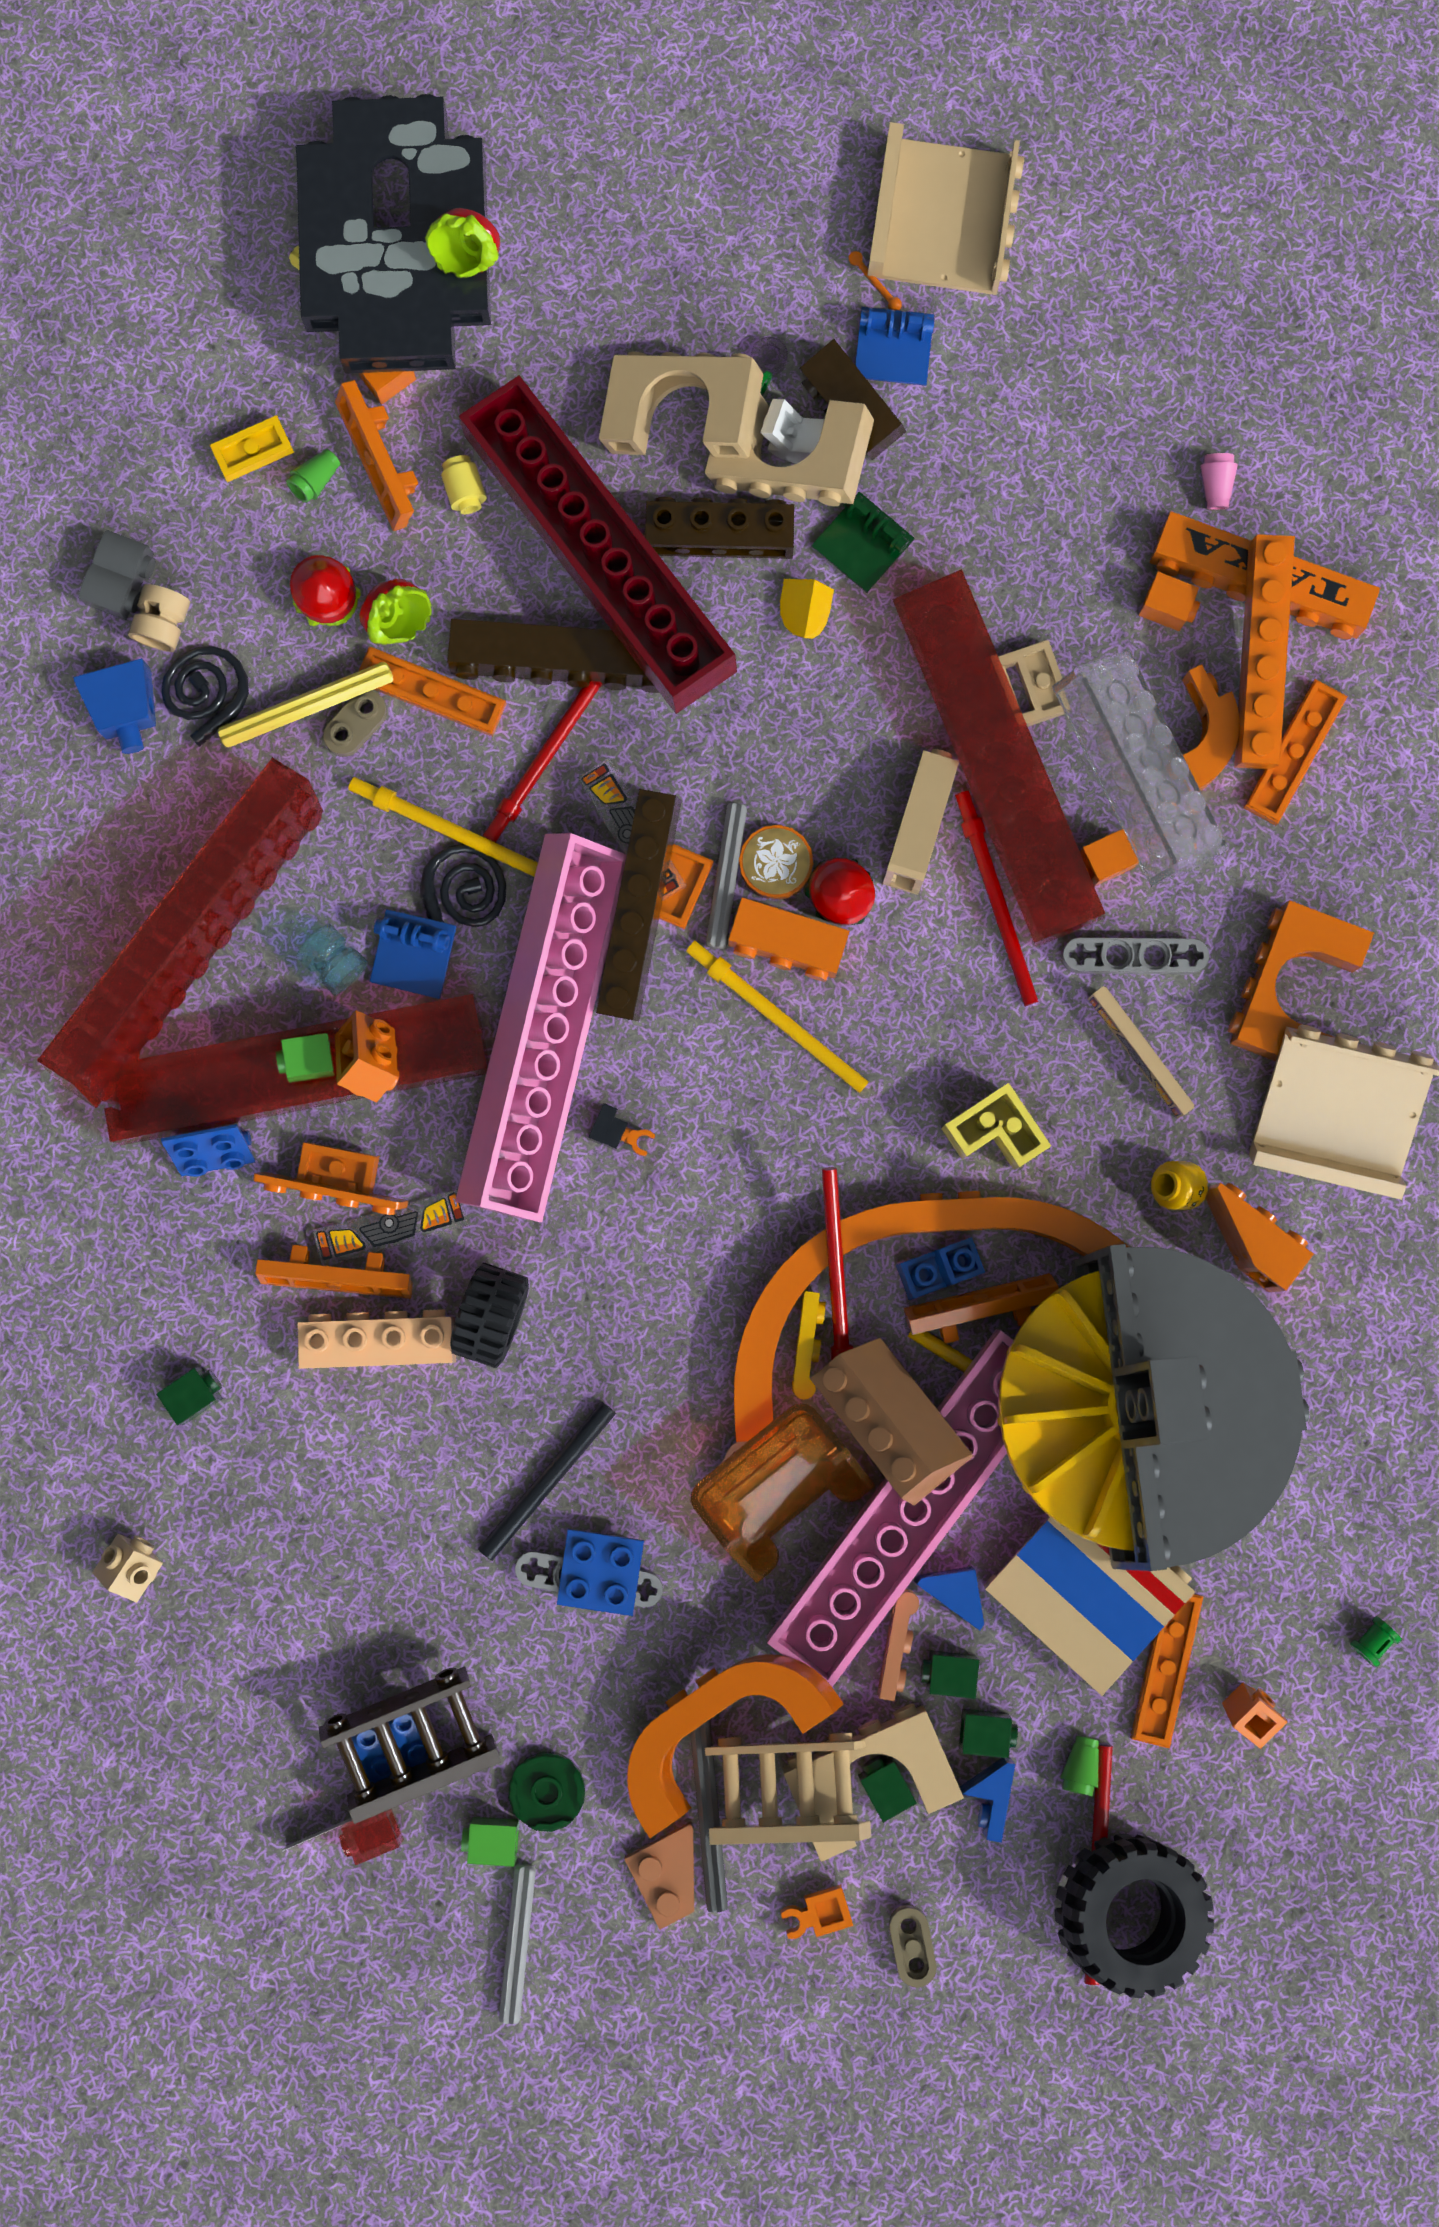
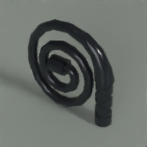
M215 646L196 647L182 654L172 662L163 677L161 688L165 707L173 715L186 720L203 719L216 712L224 702L227 693V683L221 668L208 661H195L186 665L178 673L174 683L176 697L182 704L194 707L203 704L210 694L209 682L200 671H194L207 669L218 680L219 691L216 699L203 710L193 712L179 709L172 702L169 692L171 680L175 673L187 661L199 655L222 657L234 667L238 685L233 699L224 706V709L190 735L199 747L206 740L214 736V734L218 733L220 727L229 724L233 719L237 718L249 695L248 676L241 662L230 651ZM192 672L194 673L188 678V681L197 692H201L196 698H189L183 692L185 679Z
M464 844L449 846L433 855L423 869L420 883V898H423L422 902L427 911L428 919L445 923L442 918L441 909L438 906L437 896L435 895V872L440 863L448 857L465 852L479 856L491 866L498 883L497 902L490 913L478 919L464 917L453 908L449 900L448 890L453 878L463 871H474L479 874L485 882L486 893L485 898L479 904L472 905L467 903L464 899V893L471 895L483 890L479 877L464 881L465 884L459 886L456 891V900L461 909L472 913L484 911L492 903L495 892L493 878L487 869L476 863H461L453 867L445 875L440 888L441 902L447 914L459 924L470 927L488 925L499 916L506 902V881L496 859Z

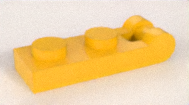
M808 1291L803 1292L792 1379L793 1394L803 1400L811 1398L816 1391V1386L810 1380L811 1362H819L821 1340L814 1339L816 1324L823 1325L826 1302L819 1301L820 1293Z

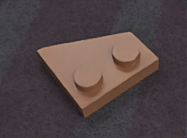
M691 1822L630 1853L624 1858L659 1930L694 1912V1833Z

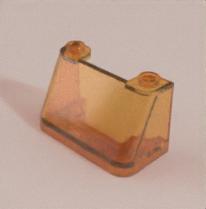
M800 1403L784 1411L701 1479L691 1492V1504L722 1547L758 1583L772 1572L779 1561L778 1548L771 1540L774 1534L828 1490L840 1501L848 1503L860 1499L876 1485L817 1411L809 1404Z

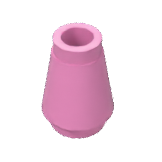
M1230 453L1207 454L1204 456V464L1200 465L1207 509H1229V501L1231 500L1238 464L1234 463V455Z

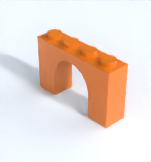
M1291 900L1282 905L1280 909L1275 907L1267 924V928L1272 930L1268 943H1261L1254 959V963L1259 964L1254 978L1249 977L1242 990L1241 997L1246 999L1242 1012H1235L1229 1025L1228 1032L1233 1034L1230 1044L1276 1061L1286 1027L1298 1029V1026L1303 1025L1287 1016L1278 1003L1275 984L1281 967L1290 959L1310 957L1353 973L1362 967L1374 932ZM1321 1032V1035H1325V1036H1329V1037H1334V1036H1331V1035H1329V1034H1326V1033Z

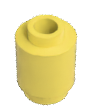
M458 455L447 459L442 464L443 472L441 477L452 510L460 511L464 515L479 511L482 508L481 504L486 501L487 497L476 464L471 462L468 455Z

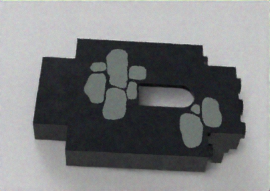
M421 94L416 98H398L386 95L380 99L362 100L358 97H347L343 100L332 101L333 143L327 144L323 141H311L304 145H296L300 310L306 332L339 331V359L345 374L456 369L454 327L491 325L489 268L467 278L456 277L453 272L446 274L437 267L433 256L430 255L426 246L425 236L431 224L450 209H469L488 219L486 158L482 138H474L470 135H460L450 139L447 111L443 96L436 97L432 94ZM384 160H398L409 171L410 226L374 228L372 176L375 167Z

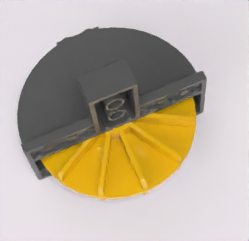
M1126 1244L1110 1245L1075 1259V1280L1053 1292L1037 1306L1021 1326L1007 1350L999 1388V1418H997L998 1426L1001 1427L1008 1458L1022 1483L1024 1491L1053 1520L1083 1539L1109 1547L1110 1562L1113 1569L1139 1571L1167 1570V1567L1190 1564L1209 1558L1229 1548L1251 1532L1274 1507L1287 1485L1298 1456L1302 1431L1307 1430L1306 1422L1309 1420V1407L1306 1400L1302 1397L1301 1383L1304 1379L1302 1363L1300 1360H1297L1296 1351H1291L1283 1332L1262 1302L1243 1283L1206 1260L1171 1249L1126 1247Z

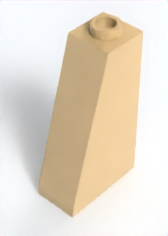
M932 749L931 752L923 750L883 885L916 895L919 894L959 761L952 759L953 755L946 751Z

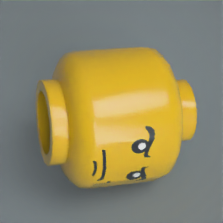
M1167 1161L1159 1165L1151 1179V1191L1156 1202L1168 1210H1192L1200 1206L1205 1200L1208 1192V1180L1202 1168L1192 1162Z

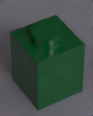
M202 1367L193 1368L156 1394L177 1426L187 1424L223 1399L218 1392L222 1389L220 1381L210 1369L205 1372Z
M930 1650L929 1660H922L920 1681L921 1683H927L926 1689L929 1694L976 1699L980 1660L976 1655Z
M962 1709L959 1749L962 1754L1009 1758L1010 1748H1016L1018 1738L1017 1724H1012L1011 1716L1008 1713Z
M879 1755L862 1765L864 1771L858 1774V1777L883 1823L917 1804L891 1756L884 1759L882 1755Z

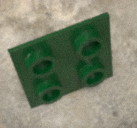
M858 492L854 503H844L843 506L845 508L811 547L863 591L868 593L915 538L861 492Z

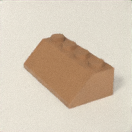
M881 1338L839 1354L810 1378L898 1495L914 1506L974 1456Z

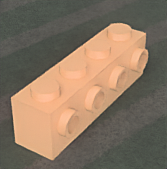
M445 1309L423 1310V1318H408L407 1311L384 1312L385 1319L370 1320L369 1312L346 1313L347 1321H332L331 1314L308 1315V1322H298L299 1369L456 1363V1355L452 1354L450 1346L455 1317H446Z

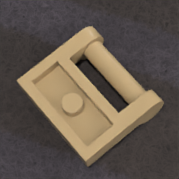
M1049 640L995 657L985 663L988 675H993L1008 720L1006 725L1009 733L1072 712L1073 706ZM1016 666L1032 710L1024 714L1021 713L1006 669Z

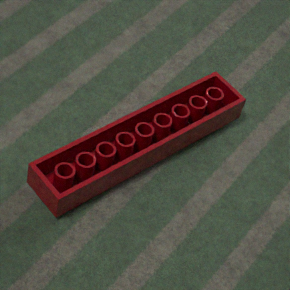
M520 375L458 416L467 441L675 714L737 673L735 653Z

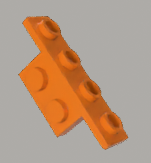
M303 1142L297 1178L268 1172L254 1173L253 1181L264 1183L263 1189L267 1191L286 1193L287 1188L300 1190L299 1197L322 1200L323 1195L335 1197L337 1205L358 1208L359 1202L373 1205L372 1211L381 1214L395 1215V1210L405 1209L408 1205V1200L373 1193L380 1156L316 1143Z

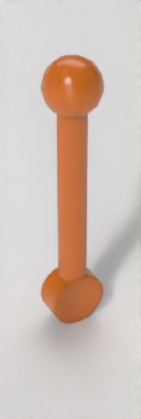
M858 251L851 252L849 255L850 264L859 267L874 287L887 300L890 310H900L902 307L901 300L898 297H893L876 277L867 276L868 267L862 262L863 255Z

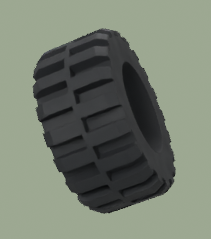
M1125 1833L1115 1834L1114 1841L1106 1837L1094 1841L1096 1849L1091 1852L1084 1848L1076 1855L1080 1862L1075 1868L1068 1865L1063 1874L1068 1878L1065 1887L1058 1886L1056 1898L1062 1901L1061 1908H1055L1054 1912L1055 1922L1063 1927L1057 1933L1061 1944L1068 1949L1067 1955L1075 1965L1080 1967L1085 1974L1116 1994L1125 1993L1130 1998H1143L1145 1992L1152 1997L1164 1995L1166 1992L1164 1987L1167 1985L1175 1990L1184 1984L1182 1976L1185 1973L1189 1972L1193 1975L1200 1965L1196 1960L1201 1953L1207 1955L1211 1945L1205 1940L1207 1933H1213L1214 1920L1208 1917V1911H1212L1214 1907L1212 1897L1202 1892L1207 1888L1204 1878L1201 1874L1194 1871V1865L1187 1858L1149 1837L1138 1834L1132 1837ZM1148 1879L1156 1885L1160 1896L1161 1912L1158 1924L1150 1937L1140 1945L1130 1949H1117L1111 1945L1107 1934L1106 1919L1109 1906L1113 1898L1123 1887L1134 1881Z

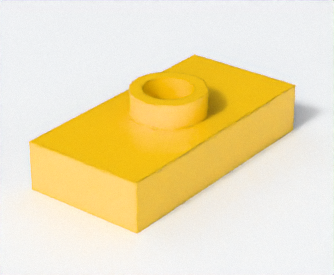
M277 415L210 445L227 483L294 453Z

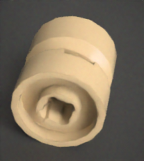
M145 584L137 604L141 613L134 615L128 636L142 645L166 652H174L181 633L177 624L185 621L190 600L168 588Z

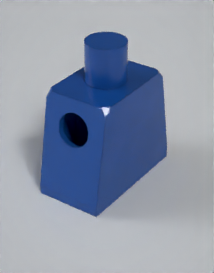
M141 658L73 677L97 731L106 740L118 737L123 754H132L143 750L144 745L140 730L156 726L152 673L147 663Z

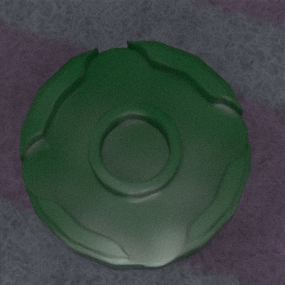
M540 1752L527 1757L516 1767L509 1782L508 1799L515 1816L528 1825L529 1828L536 1831L553 1832L568 1826L578 1816L585 1801V1782L581 1770L571 1759L557 1752Z

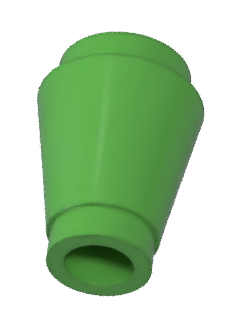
M324 449L321 453L291 470L286 484L291 492L302 502L308 503L311 499L316 500L336 472V469L341 465L340 461L334 453Z
M1076 1736V1741L1060 1779L1064 1780L1063 1790L1093 1797L1094 1787L1098 1788L1099 1741Z

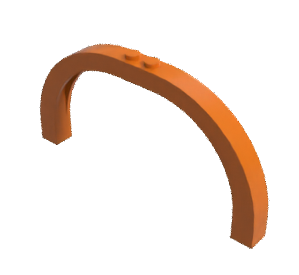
M980 1191L958 1192V1199L943 1200V1193L920 1194V1201L888 1204L865 1210L841 1220L843 1255L872 1241L896 1235L987 1229L1013 1230L1042 1236L1070 1248L1081 1256L1110 1245L1126 1243L1089 1218L1066 1208L1022 1198H981ZM826 1229L802 1245L782 1264L765 1286L746 1323L737 1353L734 1374L736 1442L774 1440L772 1371L775 1352L781 1331L796 1301L807 1286L828 1266Z

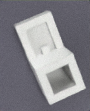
M772 399L760 433L770 441L767 449L769 452L780 459L797 464L808 457L815 449L820 439L825 419L803 418L785 399Z

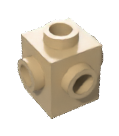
M117 1534L111 1545L104 1550L101 1560L92 1574L108 1591L137 1603L148 1585L155 1579L163 1563L152 1552L155 1547L144 1538L135 1535L133 1539Z

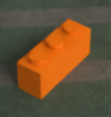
M742 897L728 939V946L733 947V953L747 959H755L756 955L769 958V964L776 968L790 971L791 967L795 966L805 969L807 977L826 982L827 977L834 979L836 977L850 931Z

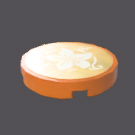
M782 825L765 826L752 833L743 844L739 857L740 873L745 884L759 897L766 899H788L799 893L807 884L814 864L812 849L804 836L793 828Z

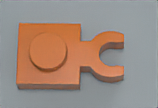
M841 1884L805 1895L804 1898L807 1905L805 1908L801 1909L798 1906L789 1905L780 1911L782 1919L794 1916L799 1920L795 1928L786 1930L788 1939L801 1937L805 1933L806 1928L812 1926L816 1937L853 1926Z

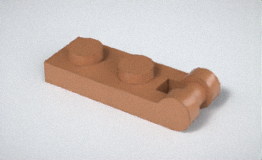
M907 1588L892 1607L877 1690L879 1699L895 1701L896 1691L903 1692L906 1669L901 1668L903 1653L910 1654L913 1640V1631L907 1630L909 1617L915 1614L919 1608L918 1597L912 1590Z

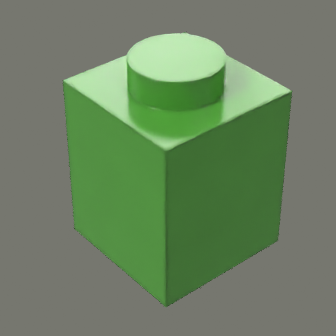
M327 1033L281 1040L283 1050L276 1051L279 1074L286 1073L289 1083L335 1076Z
M473 1817L470 1827H463L461 1852H468L467 1864L514 1867L517 1860L519 1819Z

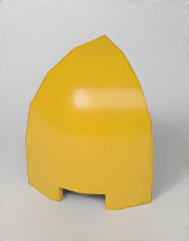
M784 579L780 598V616L784 626L793 635L802 638L813 639L821 634L828 621L834 589L815 579Z

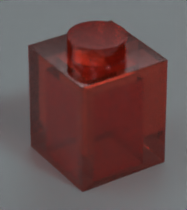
M392 1809L356 1824L353 1821L344 1824L341 1828L343 1834L339 1836L346 1857L352 1856L355 1865L399 1848L404 1840Z

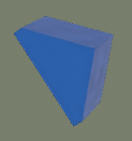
M972 1566L920 1574L914 1580L918 1586L979 1631L985 1625L976 1570Z

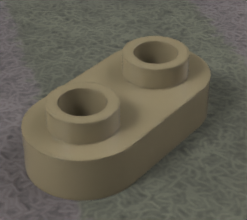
M374 691L351 698L328 723L323 737L326 746L334 755L348 757L355 754L384 723L387 717V706L383 698ZM366 703L373 704V710L368 714L362 713L361 707ZM341 730L348 732V737L344 741L336 740V734Z
M902 1905L893 1911L889 1919V1931L898 1974L908 1986L915 1988L924 1987L934 1979L937 1969L928 1921L923 1911L918 1907ZM907 1918L915 1921V1927L910 1931H905L901 1928L902 1921ZM920 1958L923 1961V1965L918 1970H912L909 1967L910 1960Z

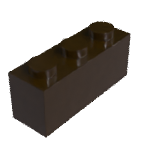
M835 339L831 340L800 367L806 378L801 384L814 400L821 396L827 405L829 400L866 405L874 419L866 451L871 460L875 459L906 433L900 420Z

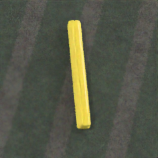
M380 662L224 725L218 729L220 740L226 747H232L391 683L393 681V674L386 662Z

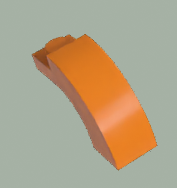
M1202 664L1190 669L1182 679L1201 719V739L1196 748L1182 755L1175 763L1191 797L1206 788L1228 764L1236 748L1240 730L1239 710L1233 692L1231 691L1218 697V684L1210 672L1206 673Z

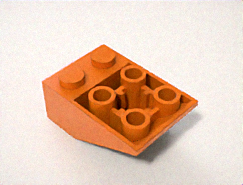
M1218 1183L1209 1186L1205 1199L1238 1269L1269 1293L1287 1291L1314 1255L1305 1248L1308 1242L1292 1230L1286 1233L1275 1224L1277 1218L1260 1206L1255 1209L1244 1201L1246 1194L1231 1183L1226 1185Z

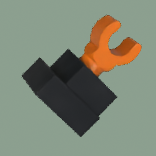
M604 1103L588 1139L615 1151L620 1141H623L630 1145L637 1155L646 1156L647 1151L637 1146V1140L641 1136L654 1139L655 1134L646 1129L636 1131L628 1128L627 1122L615 1117L618 1109Z

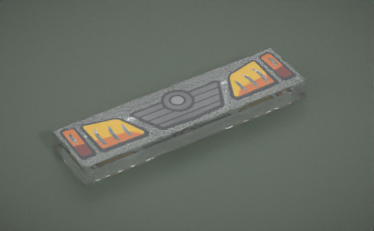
M607 758L577 778L621 851L627 855L637 802L612 760ZM671 859L663 901L687 887Z
M458 1189L408 1203L407 1208L395 1210V1215L373 1213L314 1230L313 1235L322 1266L336 1265L367 1256L368 1252H381L470 1226L464 1204L455 1202Z

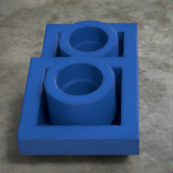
M972 1237L896 1265L908 1300L985 1273Z

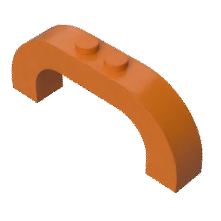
M765 1654L738 1661L720 1674L713 1668L695 1681L699 1686L697 1690L688 1695L686 1690L683 1689L668 1699L665 1703L669 1709L650 1722L642 1731L633 1747L628 1764L627 1784L631 1805L648 1837L652 1838L692 1809L676 1784L672 1770L675 1749L685 1736L737 1700L751 1695L766 1696L779 1702L791 1715L802 1734H804L844 1705L829 1682L812 1667L799 1660L782 1655Z

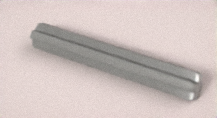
M729 803L726 809L706 937L707 946L714 949H724L727 943L747 814L746 805L740 803Z
M518 1864L514 1870L499 2021L505 2024H518L521 2016L536 1874L535 1866L529 1864Z

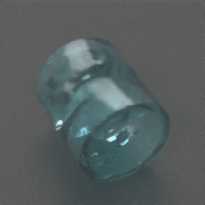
M327 924L316 931L302 945L296 958L311 973L319 972L318 980L333 995H337L347 989L364 972L368 961L353 946L346 947V939L331 924Z

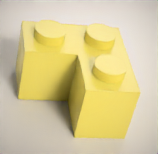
M1009 1083L941 1128L962 1160L991 1140H994L1014 1170L1051 1147Z

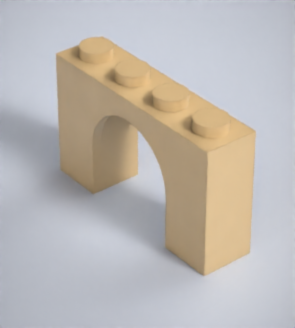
M635 351L629 352L627 355H614L599 440L611 454L646 455L651 421L658 404L669 393L677 389L699 387L708 391L709 407L702 441L713 457L749 459L763 372L753 357L741 353L732 354L731 357H716L709 353H698L696 356H681L673 352H665L661 356H652Z
M760 393L749 459L717 458L709 453L705 474L714 484L715 488L723 493L735 494L737 490L748 491L752 495L761 498H769L773 494L784 496L786 499L794 502H804L806 498L818 500L828 506H839L840 503L853 504L874 419L865 404L829 400L821 436L812 453L797 464L787 467H775L764 463L761 457L764 436L760 432L763 427L764 418L768 413L769 405Z
M915 1704L903 1706L893 1712L895 1718L882 1724L879 1719L867 1722L858 1728L859 1734L852 1737V1740H865L866 1748L849 1750L850 1764L856 1759L869 1754H884L897 1759L910 1772L928 1814L964 1799L924 1706L918 1708L915 1707ZM819 1751L812 1754L815 1815H819L820 1823L834 1822L833 1815H837L834 1752ZM795 1754L787 1759L789 1765L782 1769L799 1809L797 1760ZM855 1841L813 1842L821 1862L857 1846Z

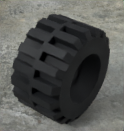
M484 1262L475 1270L464 1294L453 1327L450 1341L452 1354L493 1368H497L504 1361L524 1309L529 1290L528 1277Z

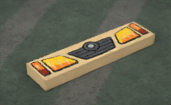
M1103 986L1088 998L1089 1002L1178 1119L1194 1109L1193 1102L1109 990Z

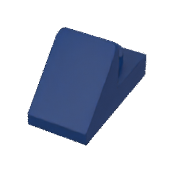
M1011 1758L999 1759L959 1787L963 1795L988 1800L987 1804L981 1803L978 1827L983 1828L982 1833L986 1840L1002 1843L1015 1770V1763Z

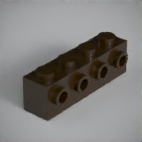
M658 497L654 501H646L645 538L659 556L793 559L795 504H787L786 501L780 499H770L763 504L750 503L749 500L742 498L730 499L728 503L713 502L709 498H694L691 502H676L671 497Z

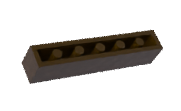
M451 619L447 663L451 674H456L458 678L474 680L478 676H490L499 682H514L515 678L530 679V682L538 685L552 684V681L567 682L569 686L577 688L588 687L589 681H598L610 690H624L626 686L641 687V690L649 693H659L612 630Z
M639 789L597 1005V1014L638 1022L640 1020L682 803L676 795Z

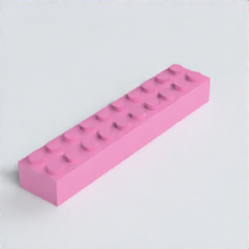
M572 833L545 834L455 1202L536 1222H542L610 943L626 860V854Z
M995 1330L937 1408L974 1456L915 1506L903 1500L885 1478L767 1635V1644L783 1656L799 1660L812 1667L832 1687L1007 1454L997 1418H999V1388L1003 1366L1007 1357V1350L1011 1346L1013 1339L1001 1330Z

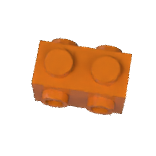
M355 1010L335 1034L337 1085L348 1089L357 1096H363L377 1103L386 1091H391L395 1087L399 1079L395 1029L381 1019H374Z

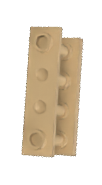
M852 1733L829 1734V1741L747 1745H741V1737L718 1738V1746L706 1747L705 1756H723L726 1818L722 1819V1826L709 1828L710 1845L862 1841L871 1838L870 1821H857V1814H853L849 1750L866 1748L865 1740H852ZM814 1751L834 1752L837 1815H833L834 1822L820 1823L819 1815H815L812 1752ZM796 1752L800 1816H796V1823L782 1824V1816H778L775 1753ZM738 1754H759L762 1817L759 1818V1824L745 1825V1818L741 1817Z

